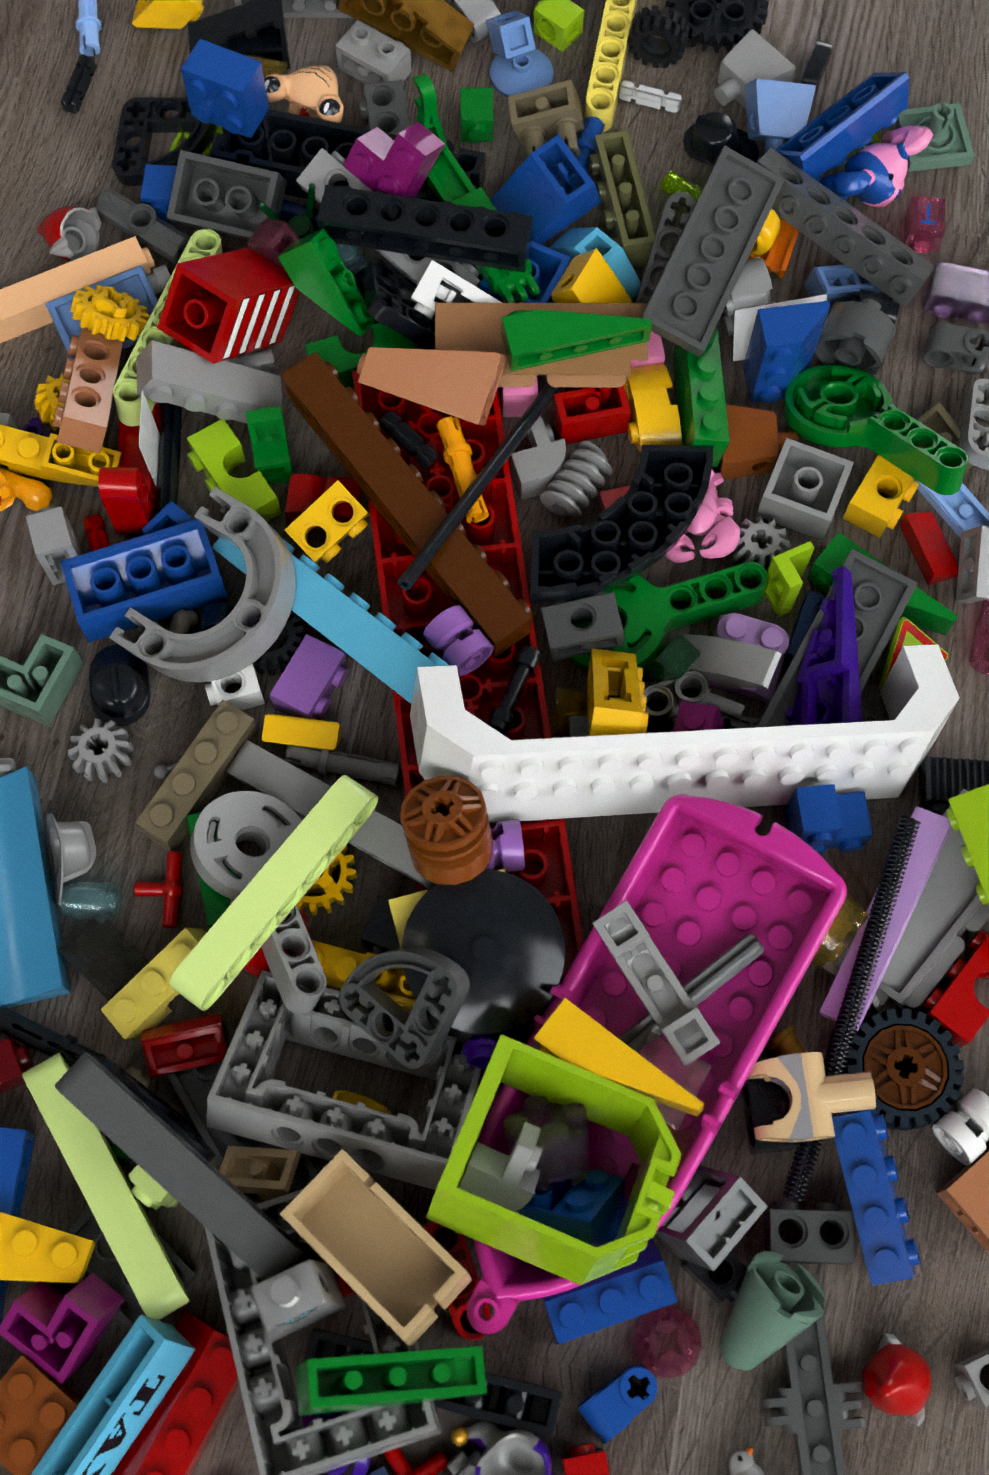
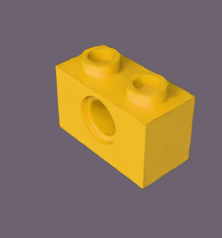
M878 455L851 499L842 519L881 538L887 527L892 530L895 528L904 512L898 507L902 500L910 502L919 483L915 482L913 477ZM878 492L885 493L890 498H884Z

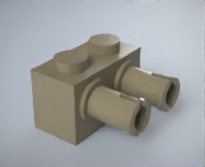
M572 79L508 96L511 124L521 146L526 147L527 157L545 144L544 140L551 139L558 134L576 158L580 155L576 132L585 129L581 102Z

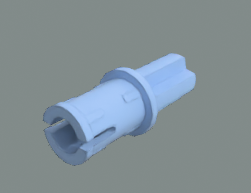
M79 0V18L76 20V29L79 31L80 38L79 52L86 56L94 57L95 51V54L98 56L100 53L99 32L101 30V22L97 16V0Z

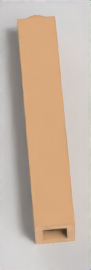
M134 236L0 289V343L53 323L46 307L48 302L142 265L146 276L151 274L150 268L155 267V263L147 247L141 249Z

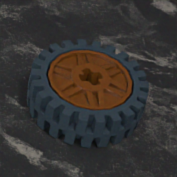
M902 1008L896 1011L891 1009L868 1018L861 1024L858 1032L855 1031L856 1034H851L855 1037L854 1039L850 1038L853 1043L848 1044L852 1046V1048H847L851 1052L846 1053L849 1058H844L847 1063H843L846 1068L841 1067L844 1070L843 1074L871 1072L876 1095V1114H883L887 1129L913 1130L937 1121L958 1100L960 1095L959 1089L963 1086L964 1077L961 1076V1071L964 1070V1062L959 1060L958 1054L961 1051L958 1044L953 1045L950 1040L953 1037L948 1030L943 1031L940 1028L941 1023L935 1018L929 1020L926 1018L927 1014L920 1011L913 1013L911 1009ZM900 1061L904 1063L903 1069L909 1070V1074L903 1078L899 1076L900 1070L894 1069V1065Z

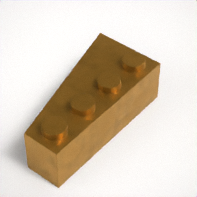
M340 0L338 6L339 11L378 30L395 41L402 42L407 48L453 72L475 25L444 0Z

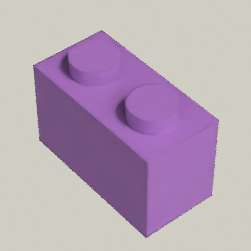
M306 634L270 693L273 708L292 717L317 719L319 717L322 719L330 707V696L335 687L341 688L348 677L349 668H347L345 653Z

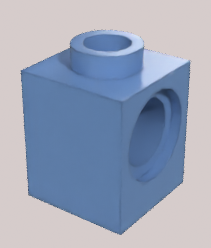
M513 10L486 20L492 50L495 54L509 59L536 49L529 16Z

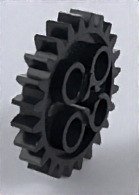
M666 0L665 6L669 7V13L676 10L679 12L678 18L683 16L686 19L685 25L688 24L689 27L688 38L691 39V48L700 43L702 44V52H705L709 46H713L715 53H718L720 46H724L730 52L733 44L737 45L752 29L761 34L762 26L766 23L769 1Z

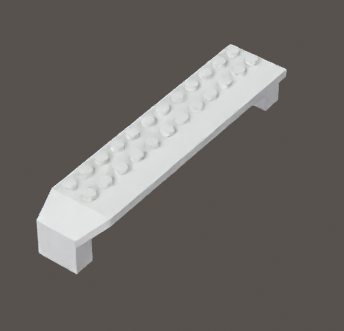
M938 644L903 646L880 691L890 719L888 721L510 740L465 710L457 665L417 667L410 720L418 769L421 776L425 780L438 776H457L472 782L482 792L487 807L489 823H497L499 821L517 819L520 821L659 813L666 800L678 794L717 799L741 807L786 805L796 788L828 784L835 785L836 794L865 792L866 800L898 798L936 741L958 702L959 695Z

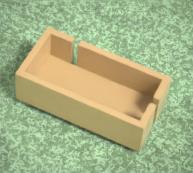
M343 1149L280 1213L301 1237L410 1348L438 1318L433 1309L439 1304L445 1310L472 1280L468 1272L377 1182L374 1183L370 1175Z

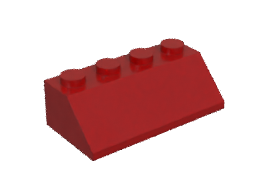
M184 1311L175 1329L196 1350L111 1475H192L240 1385L228 1333L191 1312Z

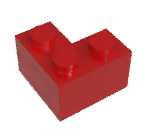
M624 385L618 388L580 387L578 390L554 394L552 417L558 439H565L566 444L628 432L631 409Z

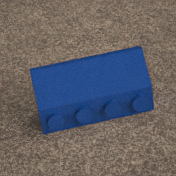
M907 72L871 74L775 151L820 182L822 174L829 169L832 170L841 166L847 160L846 156L850 152L869 144L873 140L872 135L893 125L899 119L898 115L908 108L909 76Z
M197 519L60 561L77 621L88 643L110 636L116 627L124 631L138 627L124 616L130 607L155 622L171 617L181 609L186 611L193 610L228 598L205 527Z

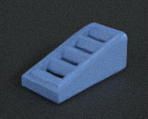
M845 264L814 267L805 281V288L809 297L827 294V301H829L830 307L834 302L849 301L851 295H858L861 289L876 294L882 292L865 278H863L865 284H862L858 277L860 275Z

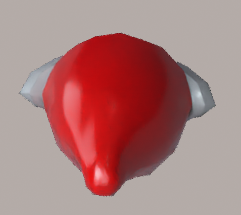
M66 206L56 209L47 215L39 224L37 231L51 247L49 254L73 261L96 252L99 244L101 221L96 207L86 209Z
M885 1333L880 1341L878 1351L870 1356L862 1371L863 1392L876 1409L892 1416H904L909 1422L920 1426L925 1419V1404L932 1393L931 1369L924 1358L916 1351L903 1345L895 1335Z

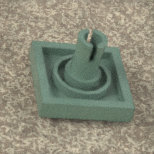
M943 102L942 105L937 103L935 106L905 109L898 115L899 119L895 122L896 129L908 125L926 126L933 134L927 148L918 154L911 155L907 159V172L972 164L975 155L960 103L948 104Z

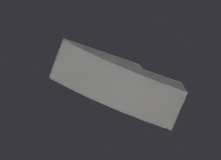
M684 634L670 667L681 674L687 671L699 672L706 680H712L723 687L768 689L782 654L776 650L736 640Z

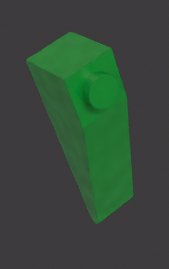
M538 309L532 311L516 310L502 317L501 336L511 372L649 342L652 329L651 319Z
M838 532L814 561L807 578L812 581L819 591L828 593L834 582V578L831 576L833 569L842 567L851 549L881 564L883 563ZM916 587L900 618L906 617L918 627L946 635L958 618V615Z
M482 1346L307 1359L296 1367L299 1415L344 1412L487 1393Z

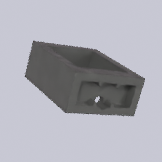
M699 1165L681 1197L682 1204L679 1207L675 1206L672 1213L656 1231L654 1236L672 1255L714 1271L768 1206L740 1176Z

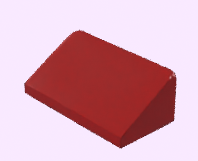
M933 512L904 515L899 526L927 585L929 586L958 576L959 566Z
M221 1014L146 1029L142 1032L141 1037L149 1077L223 1062L228 1051Z

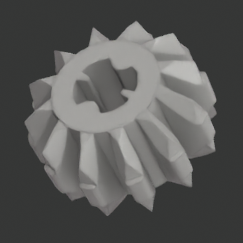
M761 515L756 517L754 523L746 518L741 523L740 542L735 550L731 552V554H734L732 558L733 566L746 562H756L762 565L767 572L772 558L790 549V541L785 539L787 534L786 528L775 529V518L769 521L768 524L763 523Z
M95 718L93 728L90 729L86 725L80 724V730L83 734L81 736H70V741L75 746L67 750L69 758L74 760L72 767L76 773L84 772V777L88 781L92 782L98 776L102 783H107L109 773L113 772L116 777H121L120 765L131 766L132 761L127 754L133 752L134 746L131 742L127 741L129 734L123 728L118 729L115 721L111 719L103 726L100 719ZM106 746L107 749L102 748L104 753L100 755L95 754V752L100 753L99 748Z

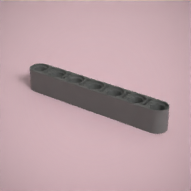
M84 1052L54 1085L70 1103L263 1280L290 1269L303 1254V1249L294 1239L93 1056Z

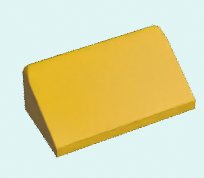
M267 714L264 719L262 741L335 750L342 739L343 731L338 722Z

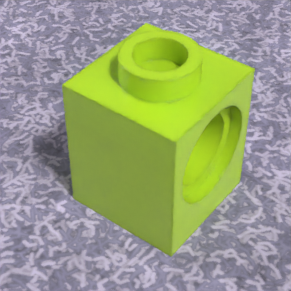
M540 0L533 11V32L561 52H564L583 33L584 9L572 1Z

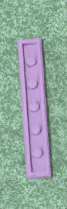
M917 806L911 818L920 821L921 824H916V826H919L918 829H915L918 833H913V835L917 837L912 838L915 842L910 844L914 846L909 847L913 850L907 852L911 854L910 857L906 856L910 860H905L908 863L907 866L903 865V867H907L906 870L902 869L906 873L900 875L904 877L899 879L903 881L901 884L898 883L901 888H896L900 892H895L898 897L893 898L897 900L892 902V904H895L894 907L891 906L894 911H889L893 915L888 916V918H891L890 921H886L890 925H885L888 929L883 930L887 932L886 935L882 934L886 938L881 939L884 942L879 944L883 946L881 949L878 948L881 953H876L880 957L875 958V960H878L877 963H873L877 967H872L875 972H871V974L874 976H869L872 981L867 982L871 986H866L870 990L865 991L868 994L867 996L863 995L867 1000H862L865 1005H860L864 1009L859 1010L862 1013L861 1015H857L861 1018L860 1020L856 1019L859 1024H855L858 1029H853L857 1032L952 829L949 818ZM875 895L819 1012L821 1016L834 1022L837 1021V1016L841 1010V1003L843 998H845L844 993H846L849 979H851L850 974H852L853 965H855L856 955H858L857 951H859V946H861L860 942L862 937H864L863 932H865L866 923H869L867 919L870 918L869 913L873 909L872 904H874Z

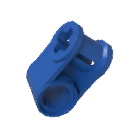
M631 1365L608 1384H604L592 1393L577 1409L600 1441L605 1444L619 1434L632 1422L635 1416L653 1402L658 1391L657 1381L652 1372L646 1367ZM635 1375L638 1379H642L645 1376L648 1378L649 1381L644 1385L647 1391L645 1396L640 1397L638 1393L630 1396L627 1393L631 1387L628 1380L631 1376Z

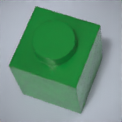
M460 88L461 142H493V88Z

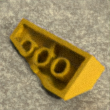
M138 0L131 24L137 28L182 29L190 20L194 22L200 17L204 10L203 0Z
M564 998L534 1037L536 1046L540 1048V1051L649 1096L655 1102L697 1117L703 1110L704 1103L566 998Z

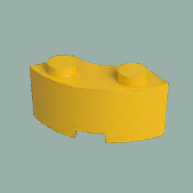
M664 363L631 367V375H627L626 383L624 384L631 409L628 437L630 444H635L640 453L642 445H682L677 404H671L666 389L672 388L673 384Z

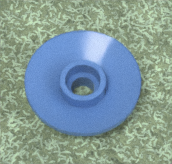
M538 49L509 59L497 55L490 66L492 85L500 94L507 98L508 96L551 85L553 81L554 71L552 63Z

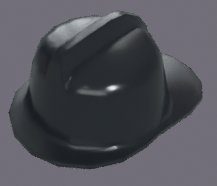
M711 112L699 115L695 124L690 126L684 135L683 145L688 155L708 165L714 166L724 146L755 163L758 161L759 149L757 143L754 140H750L746 132L736 128L735 122L725 113Z
M119 644L106 647L95 655L89 669L90 695L95 713L102 721L107 723L111 719L115 721L117 726H127L137 722L145 715L150 705L147 664Z

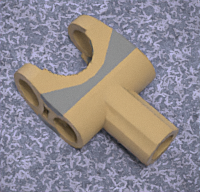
M822 1052L787 1054L756 1062L747 1078L764 1079V1081L774 1082L787 1092L789 1098V1111L782 1119L773 1121L771 1125L754 1128L755 1139L759 1141L795 1143L835 1137L832 1113L876 1109L875 1087L871 1072L826 1076Z

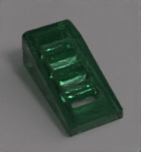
M682 634L677 635L662 647L656 656L643 668L642 682L672 681L681 678L700 657V651Z

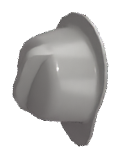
M49 813L47 814L46 822L48 841L52 854L54 900L56 905H59L62 899L63 883L86 874L93 866L96 858V845L91 826L88 822H57L54 815Z

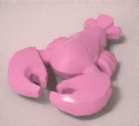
M713 469L702 505L685 534L690 532L696 536L706 535L701 546L707 549L700 550V554L703 558L711 559L727 556L735 550L740 542V527L729 517L734 514L732 511V500L727 497L718 498L716 486L724 482L723 475L715 473ZM685 534L665 554L666 558L674 563H682L694 559V552L683 550L684 548L695 549L692 540Z

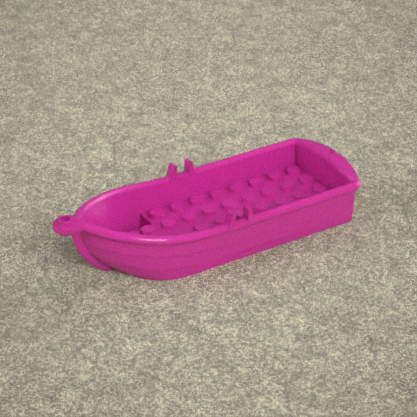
M685 794L674 795L663 804L599 918L625 901H628L682 986L748 933L755 935L763 945L764 952L696 1006L720 1044L686 1066L683 1065L663 1033L638 1053L704 1103L703 1110L697 1117L656 1102L682 1154L675 1175L673 1177L669 1176L666 1188L674 1191L675 1194L670 1209L665 1215L661 1216L657 1230L669 1217L684 1194L847 896V887L842 877L810 845L788 829L775 822L769 834L760 836L755 830L760 824L763 815L726 801ZM595 927L592 928L562 983L552 987L549 993L554 995L543 1016L536 1015L534 1018L535 1030L526 1045L540 1050L536 1046L534 1037L564 998L568 999L617 1038L649 1013ZM502 1084L484 1122L479 1143L509 1156L524 1122H527L541 1129L536 1146L543 1149L539 1160L551 1163L563 1162L571 1167L586 1170H603L611 1175L625 1177L627 1206L641 1167V1162L628 1136L506 1084ZM474 1239L483 1277L467 1304V1317L471 1326L478 1332L493 1334L502 1330L507 1325L520 1301L551 1296L580 1285ZM486 1303H490L494 1307L495 1314L492 1319L486 1318L483 1313V1307Z

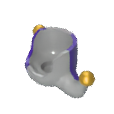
M483 1419L465 1428L457 1426L451 1432V1440L455 1445L463 1446L468 1441H475L483 1449L484 1453L476 1467L475 1475H555L552 1472V1460L548 1448L539 1437L531 1432L520 1429L506 1431L499 1425Z

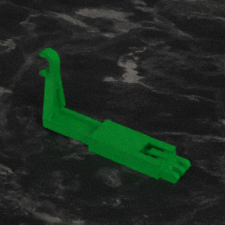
M422 73L413 77V83L420 93L419 97L414 98V102L418 107L416 123L419 121L445 143L425 179L440 202L447 201L456 205L485 207L489 210L497 211L481 187L475 189L447 147L437 114L436 92L429 76L426 73ZM529 258L525 273L475 265L493 294L498 293L504 303H516L512 293L515 294L520 302L528 300L524 287L527 288L533 297L540 294L539 286L532 277V263Z

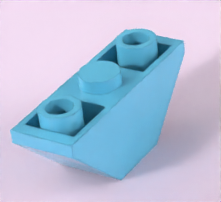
M598 227L570 228L548 247L572 257L571 261L575 256L597 248L631 300L634 301L638 297L642 283L623 248Z

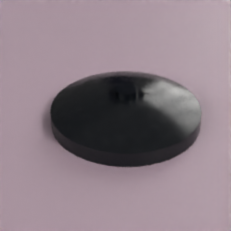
M485 869L472 880L456 885L436 884L418 901L411 912L402 940V947H421L433 950L450 958L465 970L469 978L470 987L451 1028L471 1034L504 1032L516 1028L533 1018L553 996L549 992L552 987L559 984L565 963L564 935L559 919L550 903L536 888L523 879L496 870ZM403 968L407 983L417 999L428 975L414 969ZM447 987L445 993H448L452 990L449 987ZM428 1006L426 1011L438 1020L436 1011Z

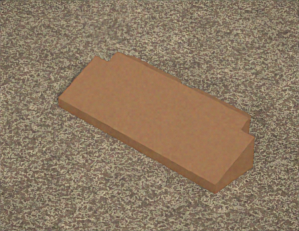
M435 303V350L497 352L507 356L501 336L502 317L516 310L532 311L538 309L640 318L647 303ZM648 342L513 372L510 370L507 358L498 387H531L536 382V375H547V382L552 387H622L626 383L627 375H631V361H648Z

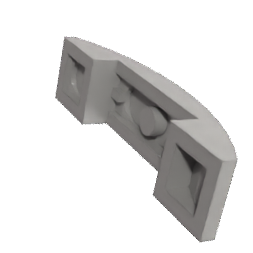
M625 901L592 923L632 988L684 1066L720 1044L698 1008L695 1007L651 940L649 933L628 901Z

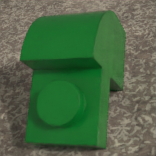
M281 406L272 408L260 407L256 410L245 411L256 472L260 471L269 485L290 482V475H293Z

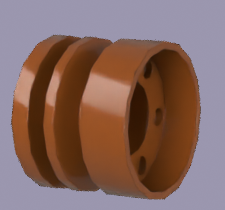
M457 776L434 777L421 782L410 790L402 802L400 819L410 856L417 872L424 879L436 884L456 885L472 880L483 872L492 859L494 842L482 792L472 782Z

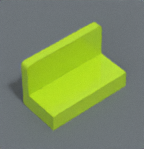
M811 541L774 556L767 571L768 579L765 596L778 618L790 613L803 584L801 577H803L815 548Z

